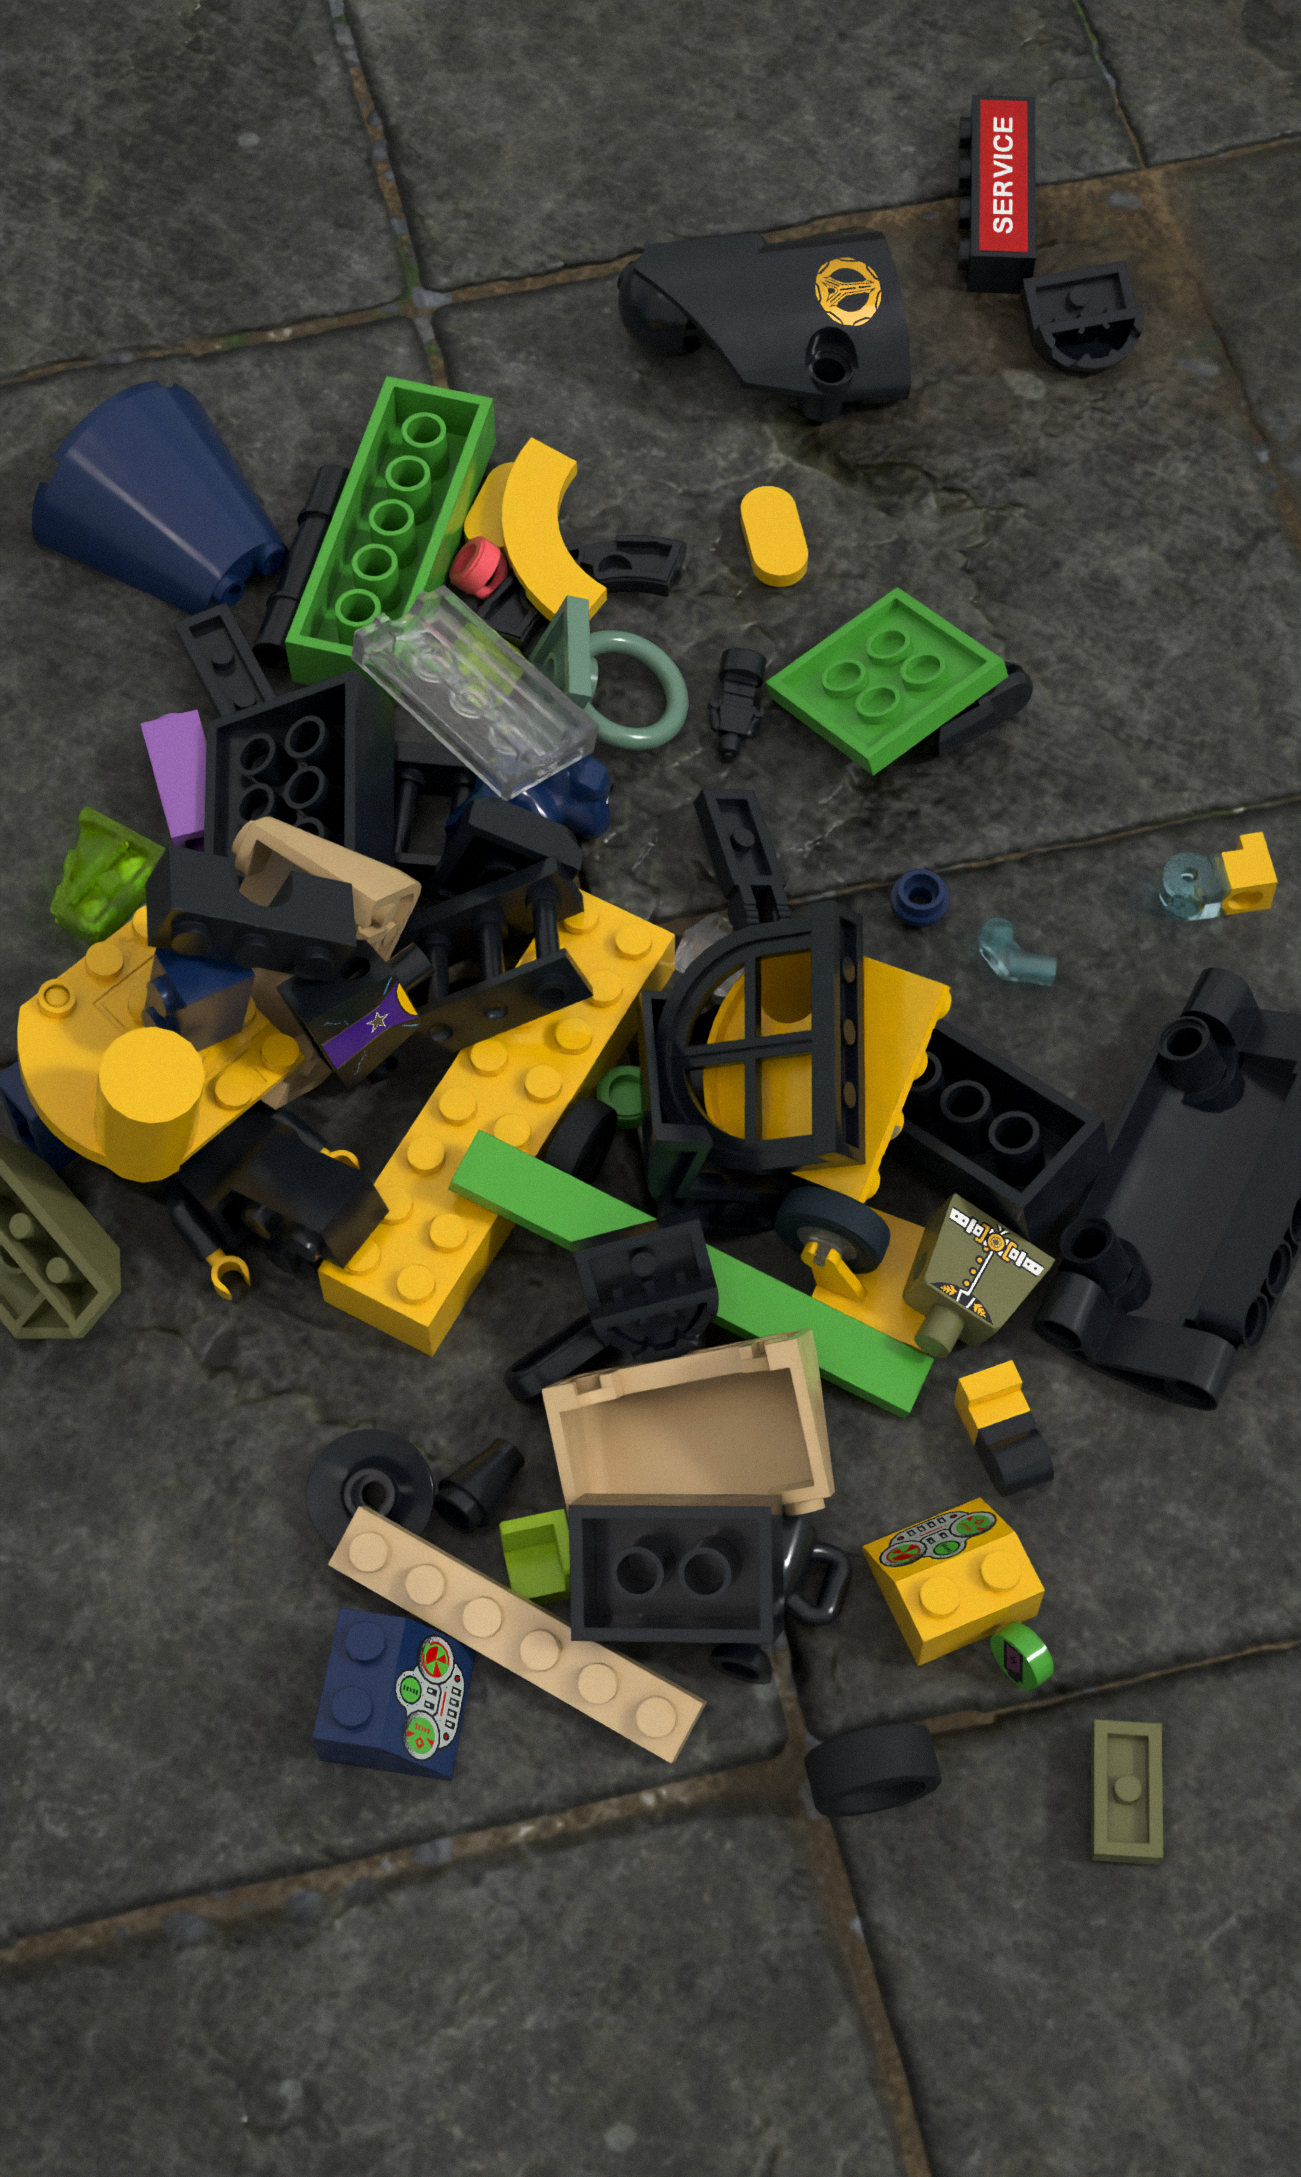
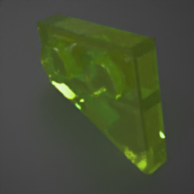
M85 806L78 818L82 828L76 849L68 850L63 866L64 879L56 888L50 912L58 925L95 944L109 938L146 898V881L166 848Z

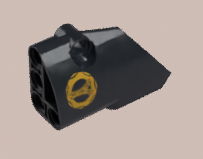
M880 231L769 244L764 236L757 233L648 244L634 267L633 274L662 293L702 332L721 355L742 388L797 397V405L800 411L809 419L818 422L836 420L842 415L846 402L854 401L856 405L862 406L902 401L908 399L910 395V353L903 300L893 258L886 238Z

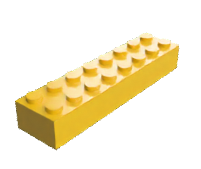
M581 889L579 890L583 895L584 912L558 922L560 949L566 948L593 987L594 996L461 1049L373 1184L390 1211L344 1269L324 1260L317 1270L325 1302L431 1357L437 1351L516 1224L448 1189L477 1131L480 1129L544 1161L551 1141L567 1114L582 1098L596 1097L597 1085L606 1072L614 1068L638 1029L636 1008L641 990L662 991L675 970V934ZM535 939L532 940L515 968L536 960Z

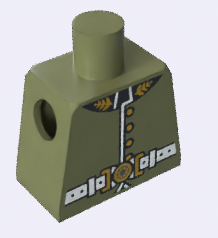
M954 1193L931 1213L902 1294L903 1300L907 1305L926 1317L914 1337L915 1343L926 1353L938 1358H947L958 1339L969 1346H979L1004 1325L1051 1268L1055 1259Z

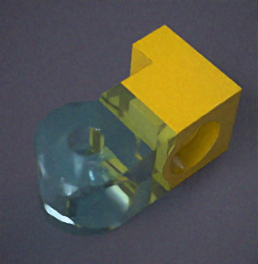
M1263 831L1239 835L1235 851L1211 854L1206 857L1193 852H1183L1170 858L1163 869L1158 893V900L1162 910L1171 918L1179 921H1193L1271 909L1278 881Z

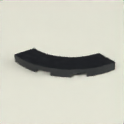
M616 535L615 541H604L582 545L581 541L565 545L579 567L591 578L607 588V594L642 592L668 597L687 553L686 542L648 535ZM512 576L507 577L489 595L474 617V620L516 646L521 653H524L537 631L549 621L528 600L525 595V589L517 577L513 578Z

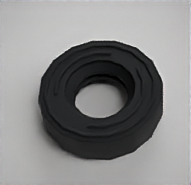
M591 1097L582 1098L573 1106L562 1121L551 1141L543 1162L592 1185L611 1148L618 1120L616 1110L598 1099Z

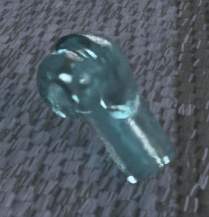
M991 918L985 921L982 926V934L977 939L979 952L1000 978L1008 981L1053 986L1057 957L1024 953L1015 940L1012 939L1014 926L1011 922L1003 918Z

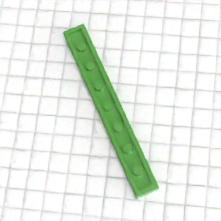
M480 1129L477 1131L448 1188L573 1252L571 1246L573 1241L656 1220V1218ZM706 1244L719 1294L718 1313L716 1317L712 1316L710 1322L746 1340L790 1331L812 1329L821 1378L905 1420L917 1399L934 1361L933 1358Z

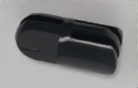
M1004 661L1008 677L924 738L926 743L933 747L939 758L995 728L997 724L1015 715L1026 706L1033 692V683L1020 665Z

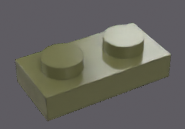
M1094 1719L1091 1726V1861L1160 1865L1163 1860L1162 1723Z

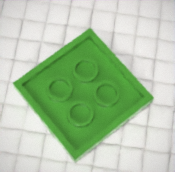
M897 587L765 683L772 700L874 776L1008 677V673L1002 658Z

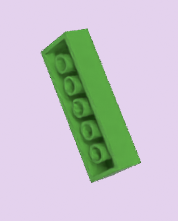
M386 376L285 640L292 682L312 685L356 669L394 704L402 705L464 532L465 518L475 501L496 442L493 398Z

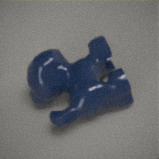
M508 726L498 735L493 756L478 774L473 793L451 813L446 821L444 830L452 840L460 826L463 810L470 801L481 797H496L567 827L576 837L597 839L607 831L611 824L608 804L611 788L610 775L603 762L596 757L583 752L564 751L549 762L543 770L540 782L530 776L523 763L515 759L517 749L531 743L530 733L522 727Z

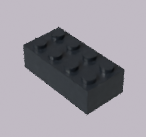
M940 1019L932 1030L931 1038L925 1050L928 1057L926 1070L918 1079L913 1081L902 1108L904 1115L903 1128L894 1139L889 1141L885 1153L950 1196L954 1193L958 1194L1034 1245L1110 1161L1104 1120L943 1019Z

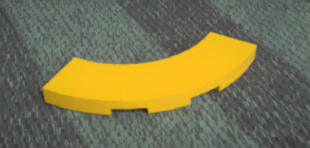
M531 437L520 451L510 470L502 499V535L510 568H513L517 579L525 589V595L528 600L549 621L553 619L567 595L589 600L590 621L607 600V588L586 574L574 561L562 540L558 524L559 510L564 494L577 475V461Z

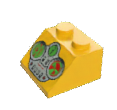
M981 1497L862 1546V1552L917 1666L991 1636L1010 1622L1021 1623L1037 1616L1045 1592L1016 1532Z

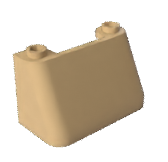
M270 816L246 823L237 834L232 845V852L236 854L235 868L246 875L239 891L248 900L261 906H269L291 871L351 883L356 940H367L385 962L389 960L421 892L420 882L401 870ZM252 968L255 973V979L250 996L254 999L256 1008L281 1033L295 1039L299 1046V1051L306 1057L305 1063L260 1099L276 1110L319 1086L332 1071L317 1055L275 988L294 975L262 968Z
M812 1329L790 1331L689 1351L680 1357L650 1363L634 1362L589 1371L563 1378L541 1389L568 1519L569 1504L584 1493L782 1495V1505L785 1507L786 1515L791 1516L825 1508L823 1498L830 1497L835 1492L818 1356Z

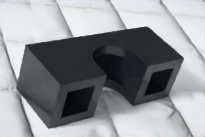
M168 845L146 881L148 946L172 950L185 956L197 955L237 963L246 968H262L298 975L306 980H323L332 982L357 947L351 883L291 871L269 906L265 907L248 900L237 889L232 878L230 857L174 845Z

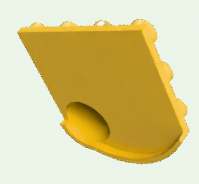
M146 906L139 908L132 920L105 941L93 944L88 949L86 956L58 978L43 983L38 993L20 1006L17 1027V1052L21 1079L29 1101L39 1118L58 1139L75 1152L109 1168L122 1178L141 1183L163 1180L178 1172L180 1165L287 1078L306 1060V1057L299 1051V1046L295 1039L281 1033L256 1008L255 1001L251 996L242 1031L199 1052L195 1050L189 1041L174 1031L158 1027L145 1028L141 1012L145 1007L148 992L147 982L150 981L154 954L157 948L148 946Z
M811 952L761 960L762 1037L811 1030ZM863 956L866 1164L791 1173L865 1203L879 1188L880 1174L878 1169L889 1141L894 1139L903 1128L904 1115L902 1108L913 1081L918 1079L926 1070L928 1057L925 1050L937 1021L942 1019L951 1007V994L949 992L951 987ZM745 971L737 979L723 1000L714 1019L707 1044L745 1039ZM812 1055L762 1061V1140L812 1135ZM745 1064L703 1069L704 1102L707 1116L723 1131L734 1137L745 1139Z

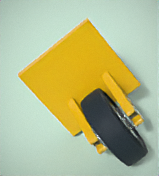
M807 1186L791 1190L779 1208L775 1221V1230L780 1239L793 1251L801 1255L802 1261L811 1267L816 1282V1287L811 1297L926 1354L914 1340L926 1317L907 1305L902 1297L925 1227L868 1207L863 1202L831 1189Z

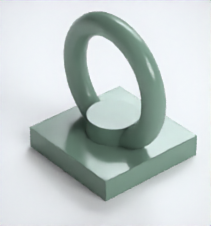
M568 595L565 597L528 658V666L530 668L528 671L530 755L552 759L575 722L595 739L623 750H650L669 742L683 727L689 708L687 687L676 664L657 645L636 634L618 630H603L590 633L589 600ZM604 653L623 654L638 660L648 667L658 678L665 692L666 708L662 717L650 726L631 728L614 723L600 714L591 704L598 680V664L594 658L595 656Z

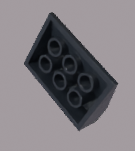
M356 669L207 722L204 852L231 858L232 878L238 890L246 875L235 868L236 854L232 852L233 842L246 823L268 816L395 868L394 703Z

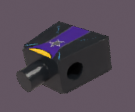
M357 939V947L332 982L306 980L298 975H294L275 987L317 1055L348 1091L357 1086L420 1027L422 1018L407 993L433 975L435 970L414 942L385 962L367 940Z

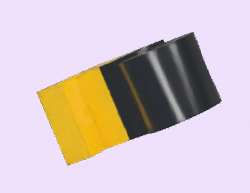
M1013 1360L959 1378L953 1402L991 1482L1002 1497L1016 1494L1054 1479V1469L1049 1451L1041 1434L1035 1427V1419L1021 1391L1023 1382Z

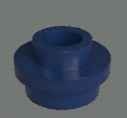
M911 870L900 877L892 887L890 896L892 911L898 919L908 925L915 927L934 925L943 919L948 911L950 903L949 890L942 879L930 870ZM921 897L926 899L929 904L919 905L910 900Z

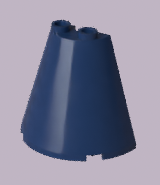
M157 381L141 383L119 392L100 404L72 430L52 457L59 463V466L49 484L46 482L39 483L32 509L33 537L40 544L193 615L225 602L229 608L232 607L243 596L245 591L244 581L247 578L258 575L262 579L265 576L273 575L283 566L289 552L200 401L191 392L176 383L172 387H163Z

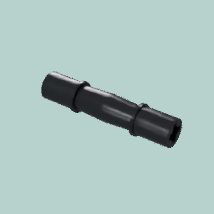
M328 464L318 469L305 507L299 512L297 518L299 529L286 556L276 592L271 593L267 599V610L252 652L260 663L269 668L290 670L285 640L350 473V470L342 466Z

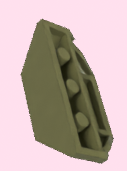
M0 1133V1320L15 1339L84 1338L121 1293L120 1248L46 1161Z

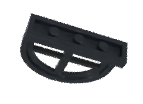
M835 900L811 903V916L762 923L740 929L721 938L702 952L689 965L675 984L661 1013L655 1036L660 1104L670 1124L706 1126L714 1143L706 1157L707 1160L735 1171L756 1175L782 1174L866 1164L863 915ZM811 952V1030L762 1037L761 960ZM745 967V1039L691 1046L695 1025L707 1001L724 981ZM812 1055V1135L762 1140V1061ZM745 1064V1139L734 1137L723 1131L706 1115L695 1095L690 1071Z

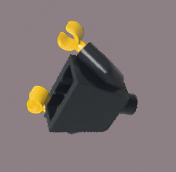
M249 1109L180 1165L178 1172L170 1175L172 1180L167 1185L165 1193L171 1224L199 1262L206 1259L210 1264L214 1288L223 1299L232 1300L230 1292L220 1282L224 1273L233 1270L238 1271L243 1275L247 1284L251 1285V1276L246 1263L239 1257L227 1256L221 1249L226 1244L234 1250L253 1232L241 1220L240 1214L243 1209L228 1187L275 1131L360 1171L358 1159L353 1153L347 1150H337L331 1153L324 1147L328 1141L288 1109Z

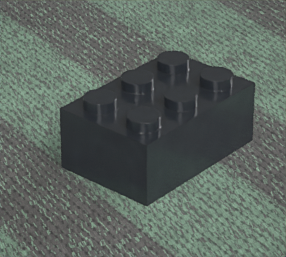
M584 1493L569 1504L571 1641L774 1644L784 1630L782 1495Z

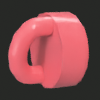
M477 536L469 540L457 553L452 562L449 577L451 583L466 594H472L481 600H486L507 578L508 565L505 556L495 544L483 536ZM493 573H494V576H493L492 581L490 582V584L487 585V586H484V585L488 582V580L490 579V577L493 575Z

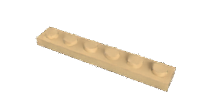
M367 1506L358 1507L328 1563L329 1566L669 1763L676 1761L707 1701L603 1641H571V1623Z

